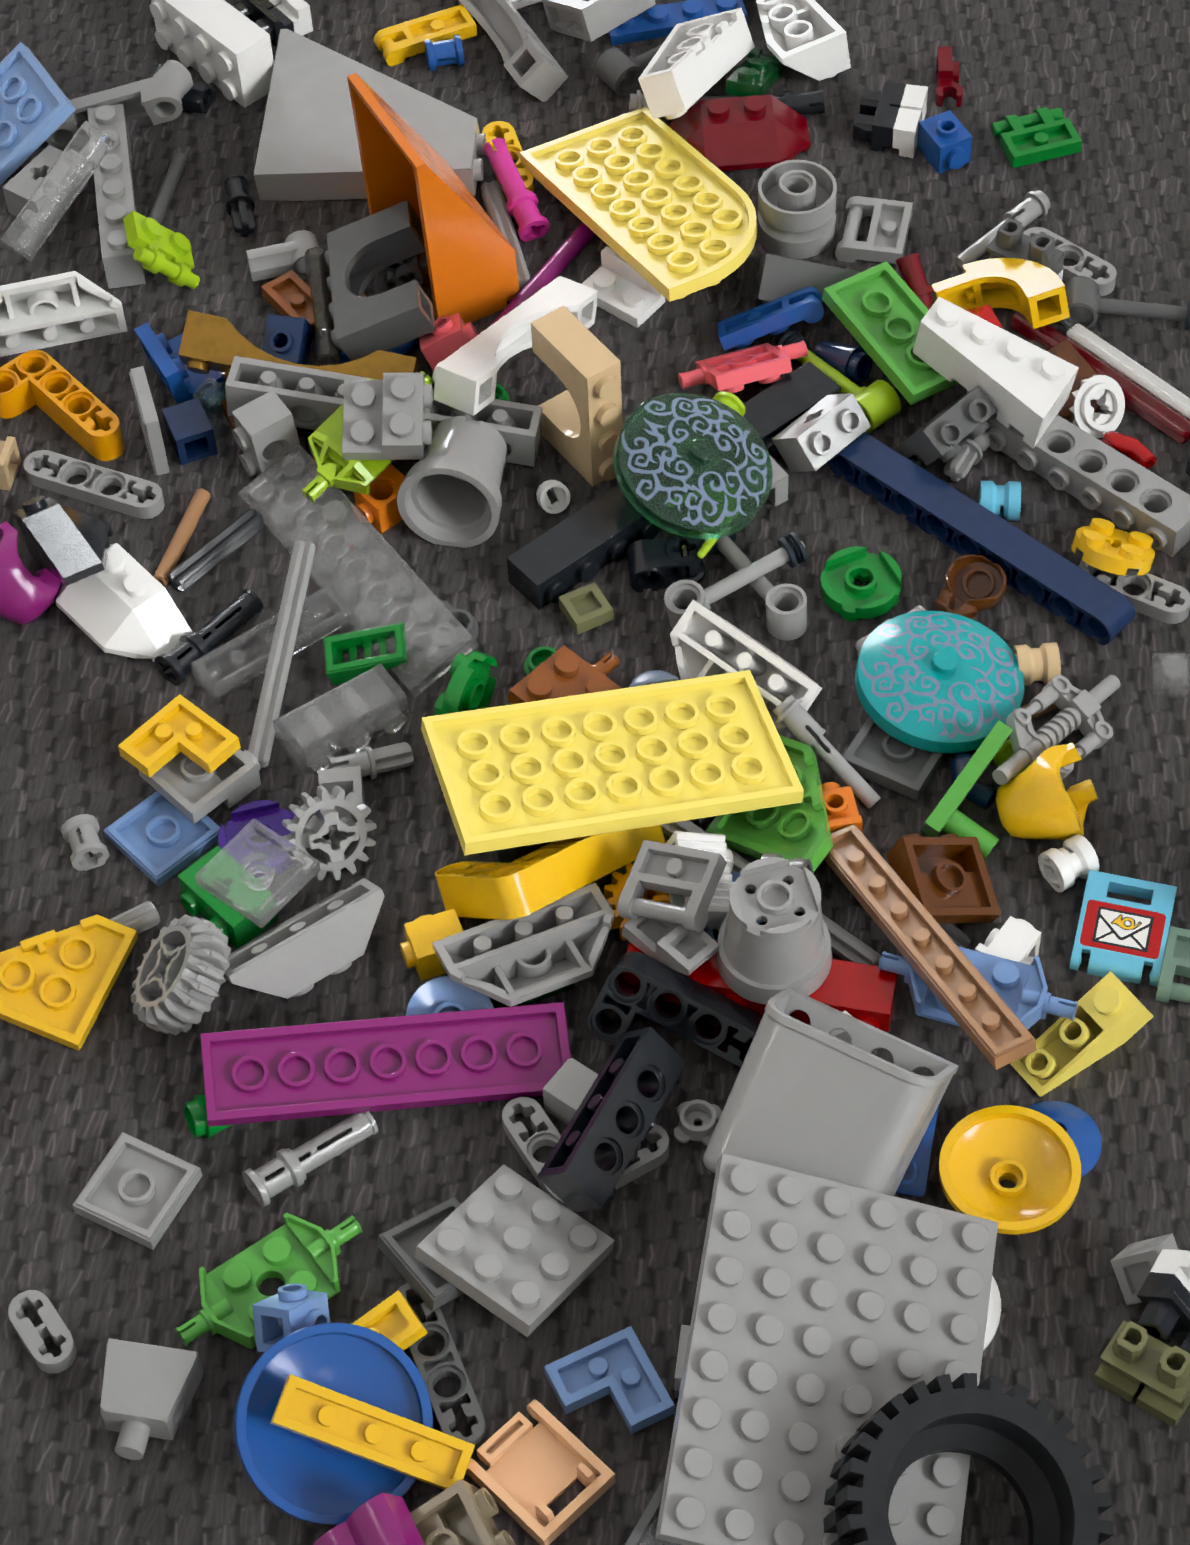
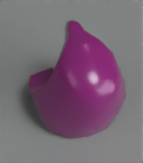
M5 521L0 524V537L2 538L0 541V616L12 622L25 625L36 620L56 600L63 582L46 568L36 571L35 576L25 568L17 551L18 531Z

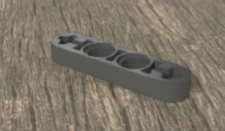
M406 1283L399 1287L398 1290L406 1298L407 1302L409 1299L416 1297L417 1301L422 1303L423 1317L425 1319V1323L422 1324L428 1332L408 1347L414 1365L425 1382L432 1411L440 1432L474 1444V1450H476L485 1441L487 1433L485 1419L440 1307L432 1311L410 1284ZM427 1337H438L445 1344L443 1350L435 1356L421 1354L418 1351V1345ZM443 1378H455L460 1382V1390L452 1397H440L434 1391L436 1383ZM461 1407L467 1425H473L471 1427L472 1435L468 1437H463L460 1431L455 1432L457 1425L453 1410Z

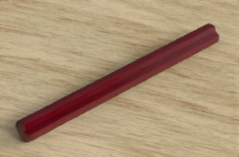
M1017 311L1012 315L1011 327L1029 340L1042 344L1046 351L1067 339L1098 375L1109 376L1120 385L1127 408L1179 444H1184L1190 439V422L1050 325L1033 329L1023 314Z

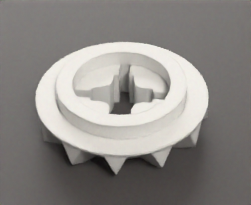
M1093 375L1089 379L1081 380L1079 390L1072 392L1075 397L1074 405L1069 408L1075 417L1072 424L1095 438H1103L1102 434L1108 431H1115L1123 418L1125 410L1123 391L1113 378L1106 375ZM1090 400H1097V405L1100 406L1104 413H1094V408L1090 406Z

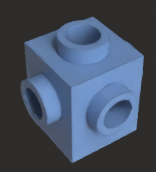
M287 1284L279 1287L277 1294L253 1304L257 1351L265 1353L279 1340L302 1328L330 1323L327 1293L307 1290V1286L304 1284Z

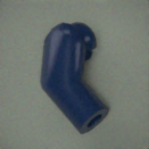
M963 752L954 757L950 766L952 784L972 758L973 753ZM978 779L966 796V799L987 810L995 801L997 791L983 784Z

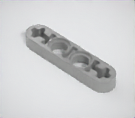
M49 450L32 452L25 458L23 463L26 478L35 487L141 519L153 518L159 515L165 506L161 487L152 481ZM76 475L87 477L80 484L73 485L67 483L71 477ZM108 486L121 487V490L114 495L101 493Z

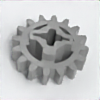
M322 785L318 786L317 797L314 798L303 792L301 796L304 804L301 807L294 804L289 806L291 812L295 814L293 820H282V825L290 830V834L283 836L281 842L286 847H293L286 854L288 859L293 863L300 861L298 869L305 875L313 869V876L318 880H323L327 871L335 880H340L341 869L346 868L352 874L356 873V867L353 862L357 858L367 862L369 858L363 852L365 846L370 847L376 844V841L367 835V832L377 828L376 823L370 819H364L371 813V809L366 804L358 805L360 797L353 792H350L345 797V790L340 786L335 785L331 795ZM335 806L348 810L352 818H339ZM332 825L336 830L329 833V840H325L322 836L328 834L329 826ZM309 847L311 850L319 848L323 859L310 856L305 848Z

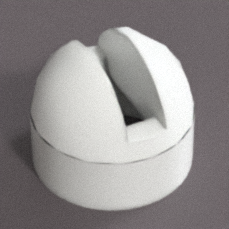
M544 481L537 489V502L546 512L557 514L565 510L569 505L570 492L560 481ZM549 489H551L557 499L553 504H551L546 493Z

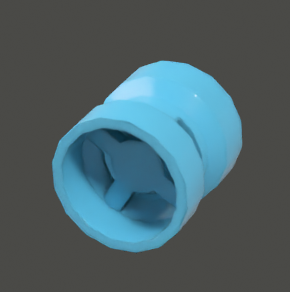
M980 480L978 503L999 517H1004L1006 521H1019L1021 482L1008 481L1005 485H996L993 481Z

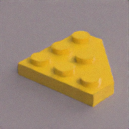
M96 914L80 920L79 925L56 933L55 930L48 931L20 941L19 946L0 952V1019L80 1052L138 939L137 931Z

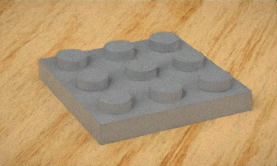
M503 1164L416 1246L415 1259L528 1337L604 1261L613 1250L615 1240Z

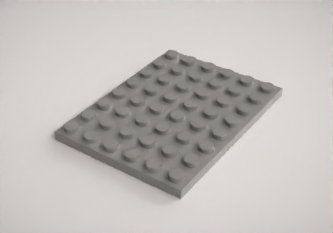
M722 1153L717 1161L655 1539L680 1545H831L838 1539L837 1533H824L823 1519L835 1510V1506L824 1504L825 1493L829 1487L838 1481L829 1476L834 1464L844 1456L840 1451L846 1442L857 1433L856 1430L897 1394H903L912 1385L923 1380L927 1385L936 1376L950 1374L951 1381L953 1382L962 1373H977V1386L979 1385L998 1222ZM954 1452L931 1454L913 1462L903 1472L893 1489L888 1512L889 1524L896 1545H960L970 1455Z

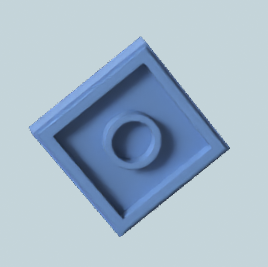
M156 791L103 831L105 837L159 887L218 843L220 827L207 815L194 824Z

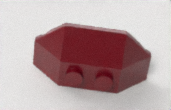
M771 94L698 100L684 115L678 117L669 125L673 131L721 171L769 168L777 163L792 160L811 146L806 118Z

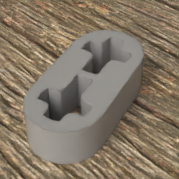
M27 1290L15 1296L9 1305L8 1315L16 1334L35 1364L47 1373H60L67 1370L76 1359L77 1348L70 1331L48 1297L36 1290ZM30 1306L38 1312L42 1324L34 1327L31 1320L24 1315L23 1310ZM50 1335L55 1345L60 1346L62 1353L56 1357L50 1352L47 1353L43 1341L44 1338Z

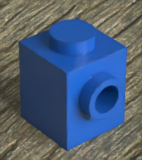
M949 110L918 122L917 148L940 174L950 169H959L970 162L972 135L952 111Z

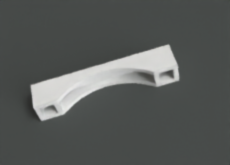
M562 276L557 277L508 314L502 316L493 325L483 330L471 341L461 346L449 357L440 361L436 365L432 377L435 383L433 400L474 416L495 400L496 379L499 368L509 358L532 347L531 323L564 305L589 329L595 323L598 290Z

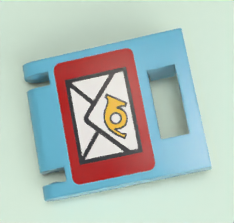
M1089 870L1069 969L1078 971L1082 961L1081 954L1087 953L1090 954L1087 974L1105 977L1111 971L1120 981L1140 984L1143 966H1152L1149 974V985L1158 987L1177 887ZM1112 892L1152 901L1151 905L1110 898L1107 897V894Z

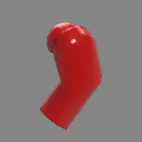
M1108 431L1102 434L1104 437L1100 441L1117 451L1119 450L1126 457L1146 469L1154 466L1157 459L1156 456L1138 439L1115 431Z

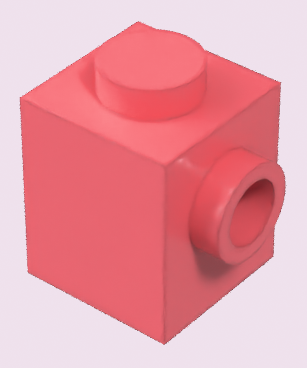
M459 313L450 317L442 316L434 320L436 331L419 337L420 349L433 371L440 361L449 357L461 346L478 335L471 322L465 324Z

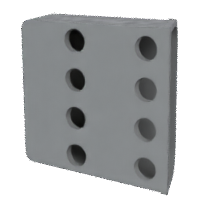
M788 987L771 997L767 1002L764 1015L705 1151L703 1163L708 1170L716 1173L717 1161L722 1153L894 1196L959 1065ZM798 1010L804 1011L808 1014L811 1024L808 1025L789 1016V1014ZM839 1029L846 1030L851 1036L852 1045L830 1035V1033ZM876 1049H887L891 1052L894 1063L892 1064L871 1053ZM919 1068H928L933 1071L935 1076H923L913 1072Z

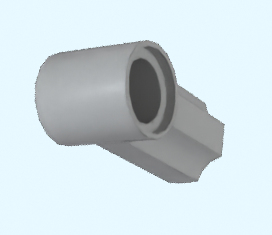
M306 230L293 232L286 238L285 243L246 250L253 282L279 277L291 270L303 280L309 275L312 278L319 276L324 269L317 238L312 232Z

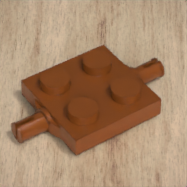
M563 645L509 690L508 701L512 704L622 689L607 677L612 670L620 665V661L616 655L612 657V652H607L599 661L591 664Z

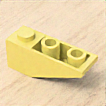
M1110 971L1078 1001L1074 1021L1060 1017L1036 1039L1037 1051L1010 1064L1032 1089L1042 1097L1126 1043L1154 1016Z

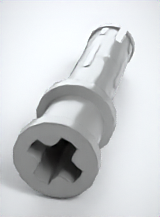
M369 1111L355 1113L294 1150L290 1148L280 1149L276 1152V1158L256 1170L248 1168L242 1172L248 1190L262 1208L269 1205L271 1197L292 1185L297 1188L304 1184L307 1173L342 1154L367 1137L378 1133L376 1121Z

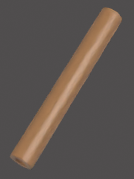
M204 489L196 490L153 576L164 586H167L169 582L167 575L177 566L211 497L210 493Z

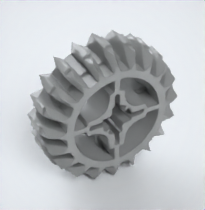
M185 914L180 919L174 918L168 927H163L160 930L157 939L151 940V947L147 953L143 954L144 959L141 966L136 968L138 975L132 983L135 991L131 995V1002L134 1003L133 1013L138 1016L140 1021L146 1023L147 1027L157 1032L161 1031L165 1034L170 1033L176 1036L180 1032L187 1033L193 1024L201 1022L204 1012L211 1010L212 1001L215 997H219L218 991L221 984L226 982L224 973L230 967V962L227 958L230 955L231 948L228 946V937L222 933V930L204 918L199 919Z

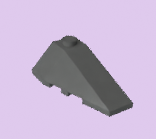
M756 253L753 299L762 300V304H765L809 286L817 288L822 298L825 288L861 272L767 253Z

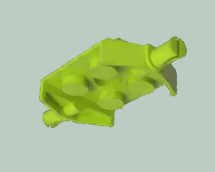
M421 371L420 373H424L425 384H433L430 376ZM343 404L308 437L309 447L317 465V476L301 492L312 503L328 487L332 486L368 495L370 493L369 485L394 461L343 460Z

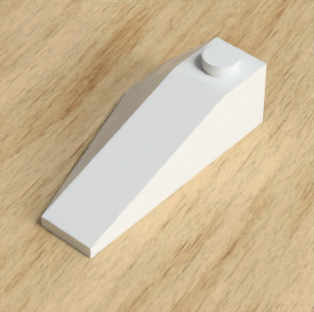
M756 0L767 48L783 65L818 81L834 77L838 73L851 68L846 31L815 0Z

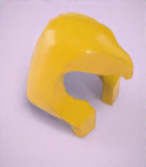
M1073 742L1048 748L1026 770L999 787L996 793L999 818L1002 826L1010 836L1020 839L1066 840L1076 834L1084 835L1083 823L1088 804L1098 799L1090 779L1070 786L1067 791L1064 788L1060 776V768L1082 760Z

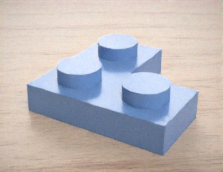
M631 1326L544 1366L545 1376L565 1414L571 1413L609 1394L631 1434L675 1414V1405Z

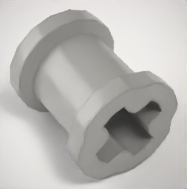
M80 814L71 817L61 827L63 839L70 844L72 855L70 856L72 866L78 871H87L102 866L110 856L107 846L100 842L98 836L100 826L97 818L93 815ZM77 828H80L81 834L76 831Z

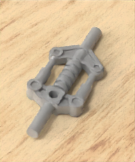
M1056 675L1030 701V705L1026 709L1017 708L1006 718V725L1013 729L1009 737L1014 754L993 771L994 781L1000 785L1006 784L1025 767L1028 768L1041 753L1052 746H1056L1073 730L1079 729L1084 736L1074 745L1081 759L1085 758L1094 749L1102 747L1113 736V729L1104 721L1100 711L1102 708L1100 704L1120 688V680L1114 675H1109L1088 692L1086 689L1082 691L1071 685L1066 677ZM1051 704H1055L1061 711L1035 732L1031 716L1036 712H1042ZM1074 763L1060 768L1061 779L1066 778L1073 771Z

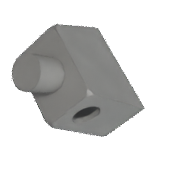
M108 1339L100 1413L107 1430L120 1432L114 1450L116 1454L126 1459L140 1460L144 1456L149 1437L167 1440L174 1439L203 1377L204 1370L198 1352Z

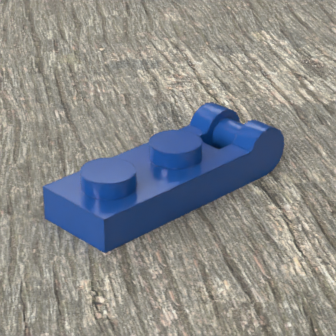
M805 287L717 322L719 340L724 351L731 348L741 349L747 347L756 338L767 334H780L786 331L790 325L802 320L808 323L820 321L824 315L821 293L815 287Z

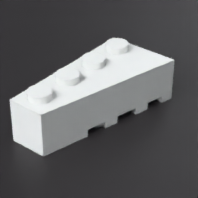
M938 297L921 320L913 348L915 355L949 382L957 381L967 389V393L979 385L998 410L996 412V419L1005 427L1013 426L1024 435L1023 441L1033 449L1068 400L1079 367L941 297Z

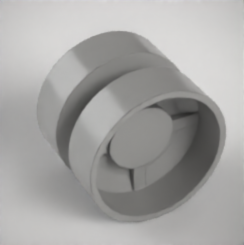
M788 160L771 166L762 174L758 183L759 211L757 232L761 244L768 251L777 256L804 259L822 253L831 245L835 237L837 183L828 169L812 161Z

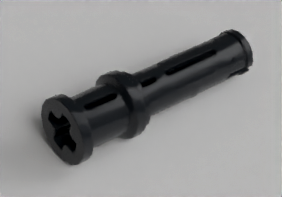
M246 589L242 595L197 632H186L179 638V644L167 654L160 653L155 657L154 662L159 673L175 686H179L185 681V675L198 664L203 666L210 660L211 651L232 635L256 613L262 611V601L257 594Z

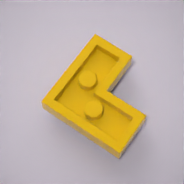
M179 694L120 743L118 748L121 757L150 778L180 752L211 774L237 752L241 746L236 735Z

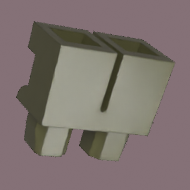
M1123 1320L1100 1357L1102 1363L1094 1375L1093 1382L1132 1403L1144 1384L1145 1387L1137 1398L1136 1406L1175 1428L1190 1404V1353L1177 1346L1170 1347L1147 1334V1329L1132 1321L1126 1322Z

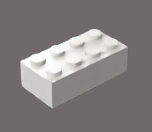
M151 0L149 7L156 26L155 38L162 49L171 50L178 56L184 66L193 67L199 72L206 83L215 84L221 89L223 95L228 100H235L244 108L269 93L274 66L269 33L225 0Z

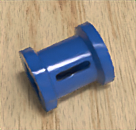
M460 34L454 35L453 39L436 42H432L430 39L424 40L429 71H435L438 66L457 64L459 67L464 66V53Z

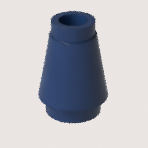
M822 340L814 349L815 355L852 382H863L872 369V358L860 346Z

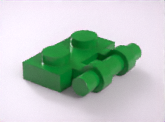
M1047 107L1037 108L1032 114L1019 117L1016 114L1004 116L1002 121L991 123V133L993 137L1000 136L999 145L1012 168L1081 152L1082 140L1070 119H1064L1063 111L1060 107L1049 110Z

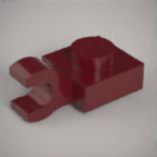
M952 46L937 47L935 103L937 107H942L943 99L951 97L956 100V107H961L963 88L958 84L959 61H953Z

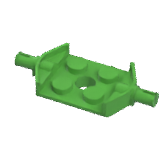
M285 1213L283 1215L285 1224L209 1273H206L203 1266L199 1268L202 1310L199 1311L197 1316L180 1327L175 1328L177 1335L183 1344L187 1346L190 1342L210 1331L212 1335L218 1333L247 1348L253 1349L256 1347L252 1305L271 1297L265 1296L258 1291L261 1283L268 1278H279L285 1285L304 1284L307 1286V1290L327 1293V1297L330 1299L341 1291L337 1255L341 1253L340 1246L363 1232L359 1222L351 1215L331 1230L326 1229L324 1231L322 1227Z

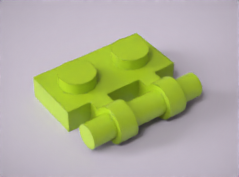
M134 210L123 218L128 246L135 249L133 253L134 260L142 263L143 268L153 274L158 272L168 277L169 282L179 287L185 285L195 289L198 286L200 277L191 272V269L195 266L189 239L179 232L175 233L160 225L155 219L147 218Z

